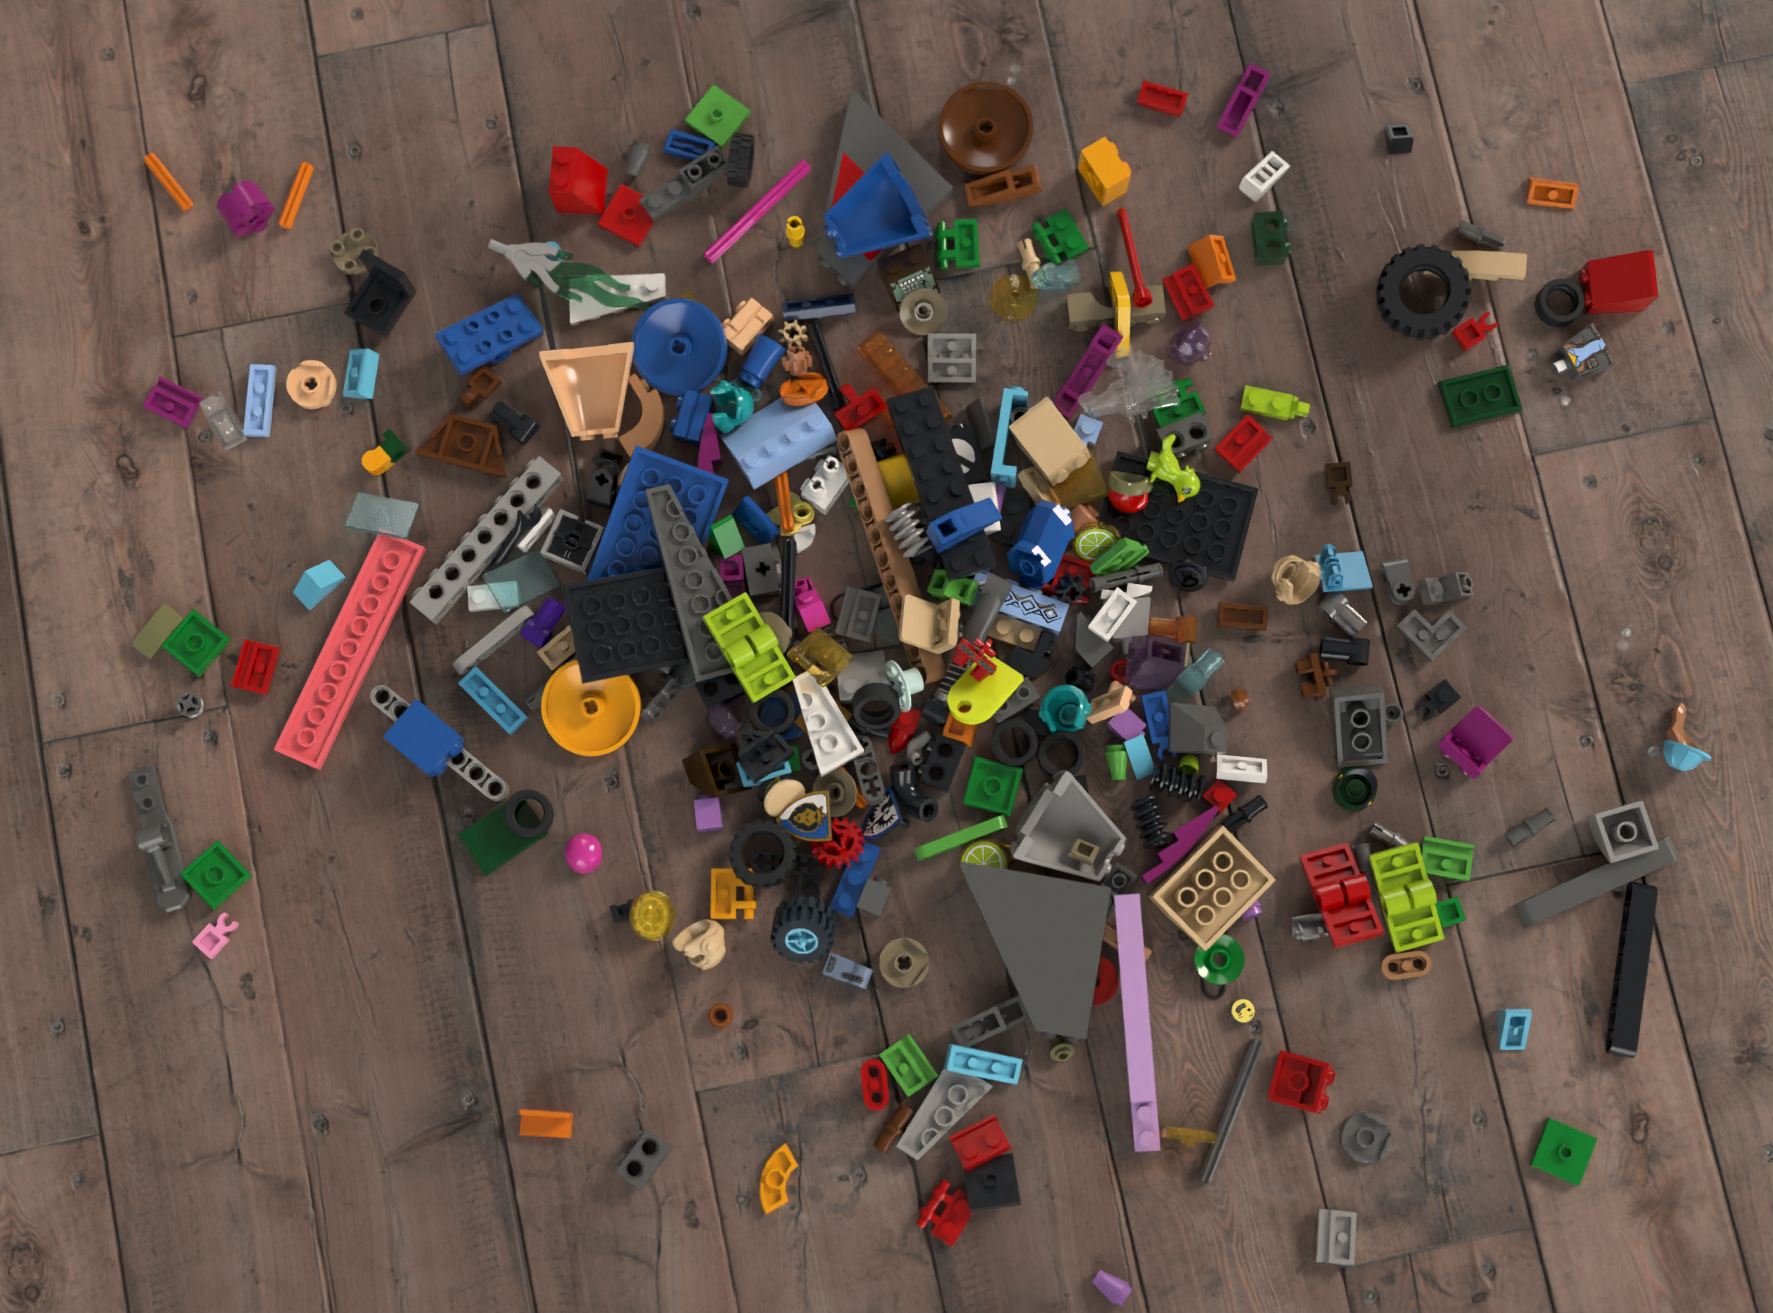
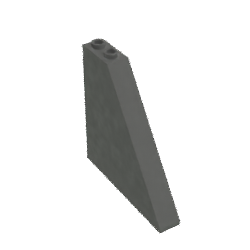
M961 862L962 872L1035 1030L1041 1031L1040 1036L1055 1039L1056 1034L1066 1036L1065 1041L1080 1043L1081 1039H1086L1111 888Z

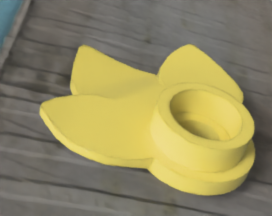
M790 492L794 531L782 532L778 507L766 514L777 526H780V535L784 536L796 534L802 526L811 523L815 515L813 507L806 502H802L799 495ZM800 513H806V514H807V515L804 516V517H799V516H798Z

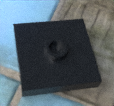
M1013 1153L998 1155L967 1172L964 1169L970 1212L1021 1205Z

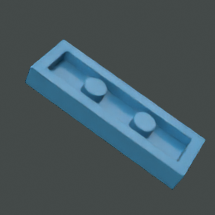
M476 666L458 683L510 735L528 719Z

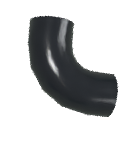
M899 762L889 767L891 783L899 804L908 814L926 823L934 820L938 813V803L935 799L927 797L920 791L915 779L914 764Z

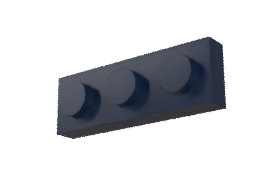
M853 293L782 302L784 321L791 322L795 320L799 322L808 318L823 319L831 315L846 316L856 312Z

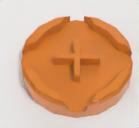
M811 372L798 376V379L793 381L792 378L787 379L781 385L779 392L783 403L790 406H805L822 399L828 391L826 379L824 380L822 375Z

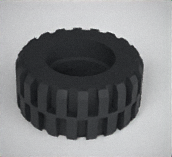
M1417 244L1415 248H1410L1409 246L1403 249L1400 254L1396 253L1390 262L1384 266L1378 280L1376 304L1381 312V318L1390 325L1392 331H1398L1402 334V337L1407 339L1408 337H1413L1419 341H1422L1423 338L1432 340L1441 334H1447L1461 321L1470 303L1472 285L1468 278L1469 272L1467 268L1462 266L1463 261L1459 257L1455 258L1451 255L1452 251L1438 249V245L1432 244L1431 247H1425L1424 244ZM1414 272H1432L1438 275L1445 283L1447 290L1446 300L1437 311L1431 314L1414 313L1408 310L1402 303L1400 297L1401 285Z

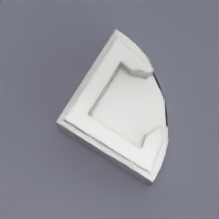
M815 524L803 526L796 534H793V539L797 543V554L806 551L812 545L816 535Z

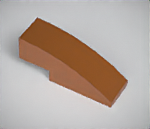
M1034 164L1013 172L1008 169L964 184L971 208L1014 201L1044 192L1039 170Z

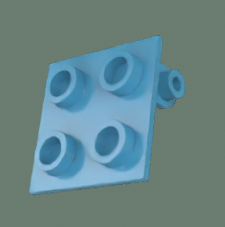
M1325 544L1321 554L1314 555L1315 561L1320 565V581L1323 592L1373 588L1363 551L1336 553L1334 546Z

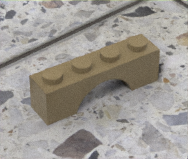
M1162 285L1145 286L1151 291L1153 299L1151 305L1145 308H1137L1134 306L1133 300L1130 302V326H1134L1138 322L1156 324L1164 319L1166 309ZM1091 292L1066 295L1065 306L1068 330L1074 329L1081 332L1088 330L1089 327H1098L1100 329L1102 324L1109 328L1115 325V308L1101 305L1095 300Z

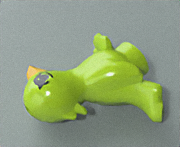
M1169 434L1162 439V449L1159 453L1151 451L1146 470L1152 471L1149 478L1150 482H1153L1156 477L1170 482L1176 490L1178 502H1181L1185 498L1192 497L1199 492L1200 481L1193 468L1189 469V466L1186 465L1184 470L1180 469L1178 460L1172 453V444L1176 436Z

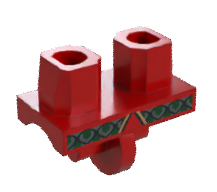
M964 638L960 640L952 660L960 667H963L969 659L973 660L977 665L970 672V675L978 682H981L989 674L992 676L997 668V665L984 655L985 653L991 659L996 655L989 648L993 643L990 638L985 643L978 638L974 640L973 644L979 650Z

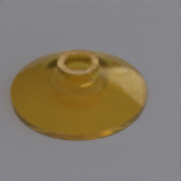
M1018 274L1007 275L999 279L993 286L991 304L995 312L1002 318L1010 321L1023 320L1036 309L1038 291L1037 288H1030L1027 277ZM1016 291L1019 293V297L1013 298L1010 294Z

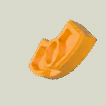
M786 1143L770 1156L761 1175L760 1199L766 1214L789 1201L786 1194V1181L798 1164Z

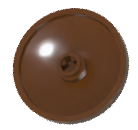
M995 82L972 83L956 91L943 106L938 125L939 140L948 158L961 169L980 175L996 174L1015 166L1027 153L1033 137L1032 114L1025 100L1013 89Z

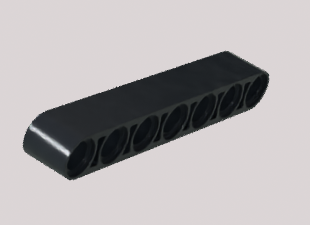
M1631 881L1626 888L1605 1042L1607 1054L1633 1059L1637 1053L1657 903V886Z

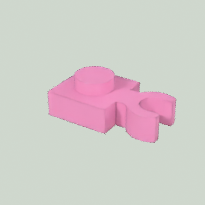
M223 913L218 917L216 927L209 923L192 941L210 959H213L230 941L225 936L226 933L236 930L239 925L236 921H233L228 927L225 925V920L229 917L228 913Z

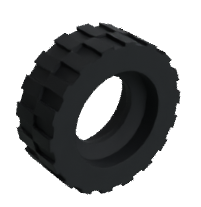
M733 133L727 166V184L729 186L748 188L750 184L755 151L754 135Z

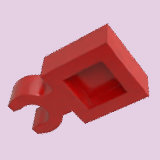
M1485 312L1478 322L1472 317L1451 332L1465 352L1487 337L1484 332H1491L1498 325L1497 322L1492 325L1485 323V319L1490 316V312Z

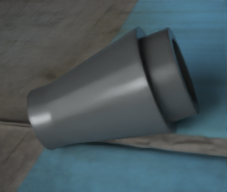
M634 140L632 145H629L625 174L638 178L640 171L651 156V146Z

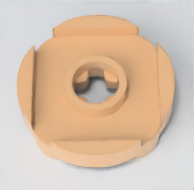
M307 360L300 363V366L295 370L292 369L290 371L286 387L293 401L299 406L306 409H317L326 407L331 403V399L336 392L337 382L333 372L325 364L316 360ZM311 379H315L317 387L313 390L306 387V383H310Z

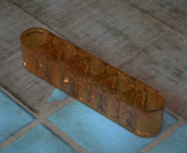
M876 330L858 345L865 357L899 395L929 387L879 330ZM937 397L945 422H948L952 418V414Z

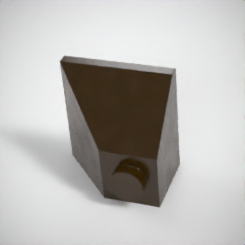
M736 743L702 749L682 759L690 784L712 798L752 789L751 786H743L736 764L739 762V751Z

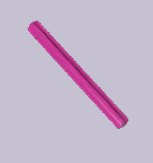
M801 160L703 253L705 259L710 263H714L810 172V165L805 160Z

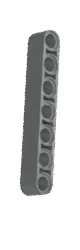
M1670 836L1657 840L1659 847L1657 850L1613 863H1605L1514 904L1513 906L1523 927L1527 928L1681 859Z

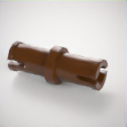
M901 1102L890 1121L886 1120L884 1123L885 1128L873 1146L880 1152L887 1154L897 1136L902 1135V1129L914 1111Z

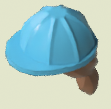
M1678 703L1672 712L1671 727L1667 730L1666 740L1662 743L1664 745L1663 754L1669 766L1681 771H1687L1697 767L1701 761H1710L1712 757L1699 750L1684 732L1683 724L1686 717V709L1683 703Z

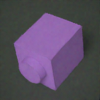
M1129 708L1123 713L1116 714L1106 725L1123 743L1141 734L1145 735L1143 730L1147 726Z
M705 794L700 795L699 800H694L698 832L724 829L721 800L719 797L712 798Z

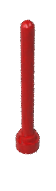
M1120 208L1117 211L1135 287L1132 294L1133 304L1137 308H1145L1152 304L1153 299L1151 291L1144 286L1127 211L1124 208Z

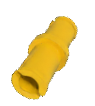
M791 216L787 220L786 235L791 246L800 247L804 243L805 229L799 217Z

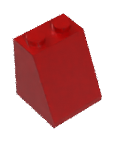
M553 146L548 192L557 213L603 215L605 212L608 169L577 147Z
M1645 250L1587 261L1579 271V282L1583 284L1586 314L1643 312L1658 297L1654 251Z

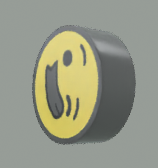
M1236 999L1230 1006V1016L1237 1023H1249L1256 1015L1255 1005L1249 999Z

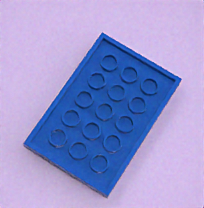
M635 445L586 581L664 567L644 493L646 489L669 484L682 506L690 525L693 526L702 547H704L709 535L710 526L714 522L729 479Z

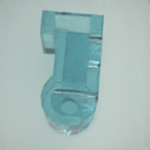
M1067 260L1060 266L1046 263L1032 274L1034 285L1041 290L1068 291L1081 283L1076 260Z

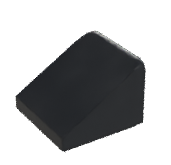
M1409 124L1385 126L1389 154L1412 152L1414 137Z

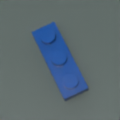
M867 842L863 845L864 853H857L859 861L851 860V867L848 868L846 866L830 905L832 910L851 918L855 914L867 879L871 875L881 850L880 847Z

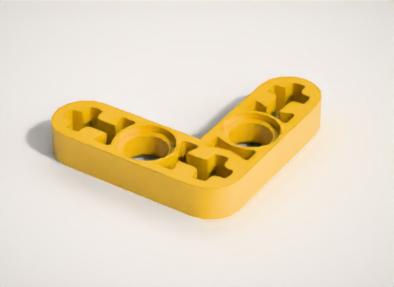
M1122 271L1109 272V291L1115 308V331L1123 336L1121 343L1115 351L1116 359L1129 358L1130 296Z

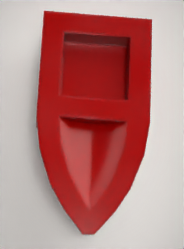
M910 708L907 712L900 710V716L891 725V732L888 738L891 754L898 753L910 742L922 712Z

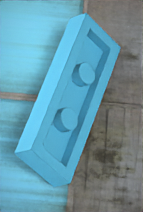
M949 1044L944 1069L1017 1084L1023 1059Z

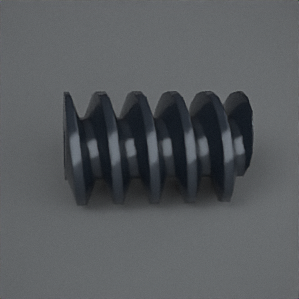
M1162 762L1159 767H1157L1156 763L1149 783V790L1158 785V793L1160 794L1167 788L1169 797L1176 791L1178 800L1185 794L1187 795V803H1190L1193 798H1196L1197 803L1205 776L1201 774L1195 780L1194 771H1191L1186 777L1185 768H1181L1176 773V765H1172L1167 770L1166 762Z
M1159 794L1138 799L1135 801L1136 803L1130 806L1131 811H1138L1133 816V820L1142 821L1136 826L1137 830H1144L1139 835V838L1148 840L1142 845L1143 849H1153L1174 842L1166 841L1171 832L1162 830L1168 825V822H1160L1165 813L1156 811L1162 806V803H1154L1153 801L1159 797Z

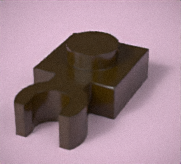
M1350 462L1326 463L1324 465L1326 488L1334 489V493L1331 496L1332 505L1337 504V496L1339 495L1345 498V505L1349 504L1351 495L1346 488H1351L1353 485Z

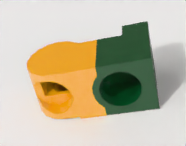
M390 428L382 434L386 440L376 449L367 451L362 457V465L372 475H381L409 452Z

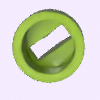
M1192 754L1184 755L1179 762L1178 770L1180 771L1181 768H1185L1187 776L1191 771H1194L1196 775L1199 769L1198 758Z

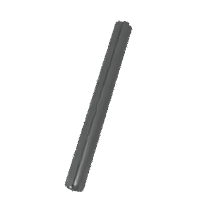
M1252 1038L1198 1175V1179L1207 1184L1212 1183L1265 1044L1258 1039Z

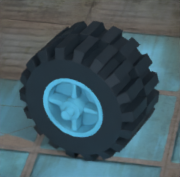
M801 895L796 899L790 897L788 902L784 900L780 903V907L777 906L770 939L771 943H773V948L779 950V955L788 957L787 960L789 961L796 960L798 963H803V961L814 963L815 959L820 961L824 955L827 956L830 953L835 937L836 916L834 912H831L832 908L829 905H824V901L814 900L815 897L812 896L804 898V895Z

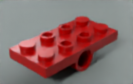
M1348 843L1300 855L1299 861L1334 949L1383 935L1384 930L1370 899L1371 893L1367 878L1363 873L1360 874Z

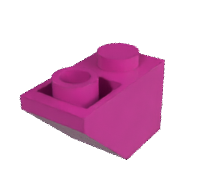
M809 576L796 580L795 606L808 633L830 624L831 621L823 602Z

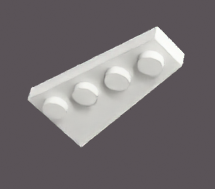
M665 274L570 277L571 326L580 324L579 322L589 319L591 321L601 318L600 316L610 313H620L624 309L631 307L637 308L665 300Z
M813 667L793 679V685L821 777L863 754L864 749L816 669Z

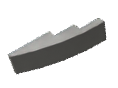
M1020 995L950 1028L959 1046L970 1047L1030 1017Z

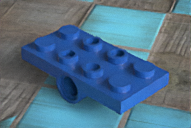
M517 293L436 332L435 338L461 376L491 361V363L496 364L505 360L512 353V350L542 336L544 330L522 297Z

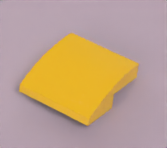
M904 454L877 462L893 511L908 503H911L909 506L921 503Z

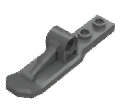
M149 765L129 771L128 775L140 818V828L135 833L136 841L140 850L145 854L156 906L168 913L183 909L192 897L191 886L180 875L186 868L175 823L166 812L155 766Z

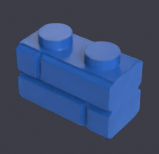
M687 389L684 391L683 396L679 395L676 404V410H679L677 419H672L669 429L675 441L700 447L707 414L712 413L714 406L712 396Z

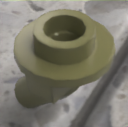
M1056 1034L1055 1039L1051 1038L1054 1046L1049 1048L1050 1057L1053 1060L1063 1062L1072 1057L1075 1049L1071 1042L1063 1040L1061 1035Z

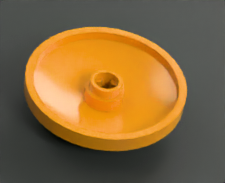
M577 659L559 668L548 680L542 695L541 713L547 731L560 746L578 755L599 756L618 749L632 736L640 719L641 699L638 688L630 675L582 684Z

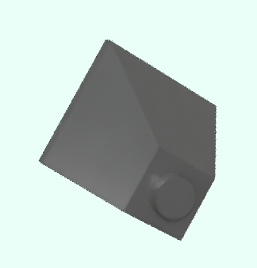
M1169 703L1168 752L1208 756L1227 753V727L1216 706Z

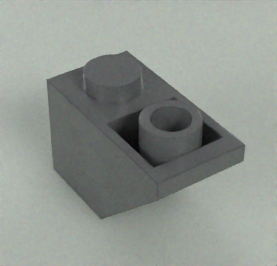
M1080 612L1075 619L1074 654L1092 671L1112 653L1114 649L1112 646L1113 641L1110 639L1107 643L1089 630L1088 626L1093 619L1088 614L1084 616Z

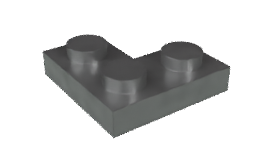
M1415 609L1396 626L1398 631L1429 662L1436 658L1467 628L1450 610L1431 626Z

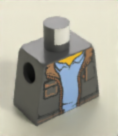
M1592 323L1556 351L1559 360L1551 363V369L1556 376L1567 372L1571 380L1575 381L1605 372L1616 362L1595 325Z

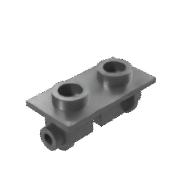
M665 674L664 677L661 676L651 688L656 693L654 698L647 693L641 700L640 716L652 725L662 716L667 706L677 698L683 687L668 674Z
M1320 912L1292 918V937H1295L1296 940L1304 942L1305 940L1319 938V933L1323 932L1324 937L1329 936Z

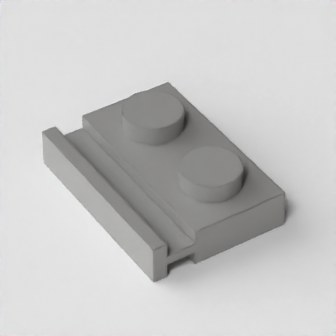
M1318 1209L1316 1262L1354 1265L1357 1212Z

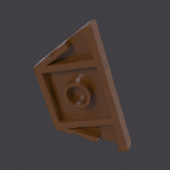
M450 413L442 422V425L429 435L430 438L422 447L419 446L415 451L416 455L504 479L507 476L497 425Z

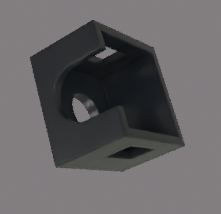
M635 899L627 900L628 903L619 906L615 904L609 906L615 924L631 920L632 908L636 902Z

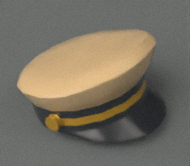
M790 775L776 776L766 780L757 789V797L764 803L765 811L771 817H778L787 805L805 794L803 785Z

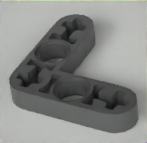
M858 735L856 738L859 743H863L866 746L865 751L843 765L855 764L864 800L870 805H878L885 798V789L871 740L867 736ZM809 748L803 753V765L809 772H819L817 764L812 765L811 762H808L811 760V756L814 755L813 748ZM866 764H870L875 768L873 774L869 776L861 773V768ZM872 781L874 782L875 790L879 791L877 792V797L874 798L869 794V782Z

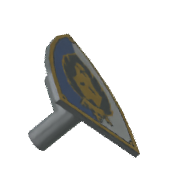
M829 790L816 791L798 797L783 809L776 821L797 838L806 841H832Z

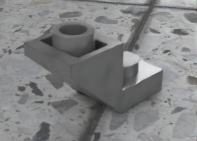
M1454 572L1440 578H1424L1417 581L1423 604H1439L1474 596L1473 582L1468 572Z

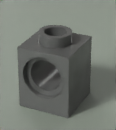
M874 877L873 880L867 879L857 908L881 917L891 892V888L887 886L888 882L878 877Z

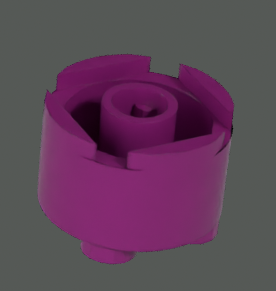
M253 181L237 183L232 186L234 191L229 195L226 192L221 195L217 201L216 208L237 237H242L253 231L257 233L262 232L267 228V221L275 211V207Z

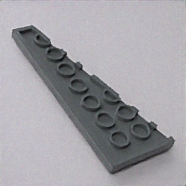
M667 484L646 489L644 491L694 680L699 682L734 673L702 619L706 614L731 601L732 597L716 568L713 567L708 558L705 548L702 547L693 526L690 525L683 508L671 486Z

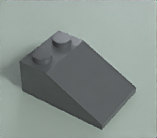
M1379 683L1330 688V712L1338 768L1388 763L1385 696Z

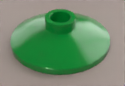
M1222 934L1206 951L1199 945L1197 946L1194 954V963L1197 972L1204 980L1212 984L1223 985L1234 981L1242 973L1245 965V955L1241 945L1234 938ZM1216 955H1220L1223 958L1221 964L1214 962Z

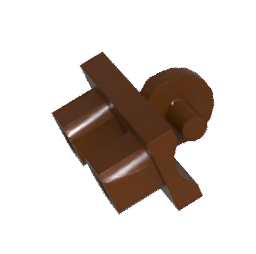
M1317 652L1310 653L1306 658L1296 661L1294 665L1297 676L1309 674L1311 682L1300 684L1302 698L1315 697L1316 701L1327 696L1323 679L1325 680L1326 687L1333 686L1332 677L1338 675L1337 669L1330 670L1328 662H1322L1323 672H1321Z

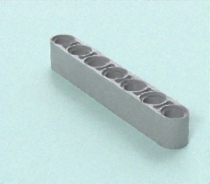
M385 685L376 686L371 691V702L395 722L398 720V711L401 708H408L410 706L408 702ZM388 692V701L383 704H380V695L382 693ZM464 748L460 752L464 754V760L461 764H454L453 755L446 762L453 770L491 800L501 802L508 797L510 791L508 784ZM477 768H482L483 776L479 780H473V771ZM497 783L501 784V793L493 796L491 794L492 786Z

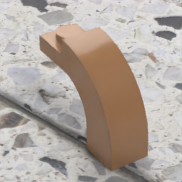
M636 374L630 376L628 382L642 404V417L636 427L618 438L630 459L635 445L652 451L658 444L665 426V411L657 389L655 388L651 391L644 378L639 380Z

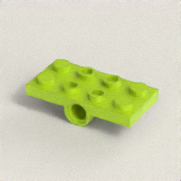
M746 592L702 617L752 704L796 678L778 648V641L774 632L767 624H764Z
M1412 842L1368 855L1394 952L1398 953L1444 940L1435 906L1437 903L1436 893L1431 881L1428 879L1419 843Z

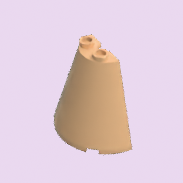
M634 342L539 351L540 359L572 437L580 436V441L595 439L594 434H603V438L618 437L617 432H619L634 352Z

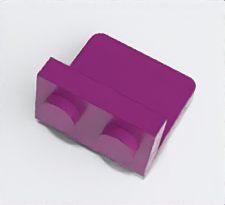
M1477 705L1442 738L1438 746L1444 756L1455 761L1465 775L1471 776L1475 780L1486 766L1513 741V736L1487 711Z

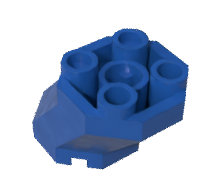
M1043 499L1027 513L1013 548L1007 552L1009 569L1014 574L1016 572L1020 574L1021 578H1019V581L1023 585L1039 590L1054 577L1068 542L1075 537L1073 523L1070 519L1071 513L1066 507H1060L1059 504Z

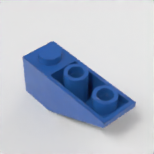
M989 497L938 518L929 524L926 533L937 552L940 553L1000 521L1002 516Z

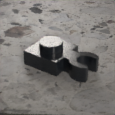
M1444 679L1425 694L1429 701L1419 703L1414 710L1418 711L1422 707L1426 708L1428 715L1423 720L1427 721L1434 716L1435 709L1442 714L1461 699V696Z

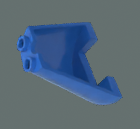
M888 152L883 154L823 216L827 223L824 228L830 238L835 237L837 245L834 248L841 259L929 238L933 235L931 230L928 231L931 229V226L919 200L907 179L905 180L904 176L900 173L899 166Z

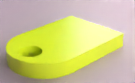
M984 653L987 658L997 665L995 673L992 676L989 674L981 682H978L970 675V672L977 665L974 662L951 687L948 693L947 701L952 716L965 724H979L988 720L1024 681L1023 675L997 658L993 657L991 659ZM963 705L972 707L967 713L958 711Z

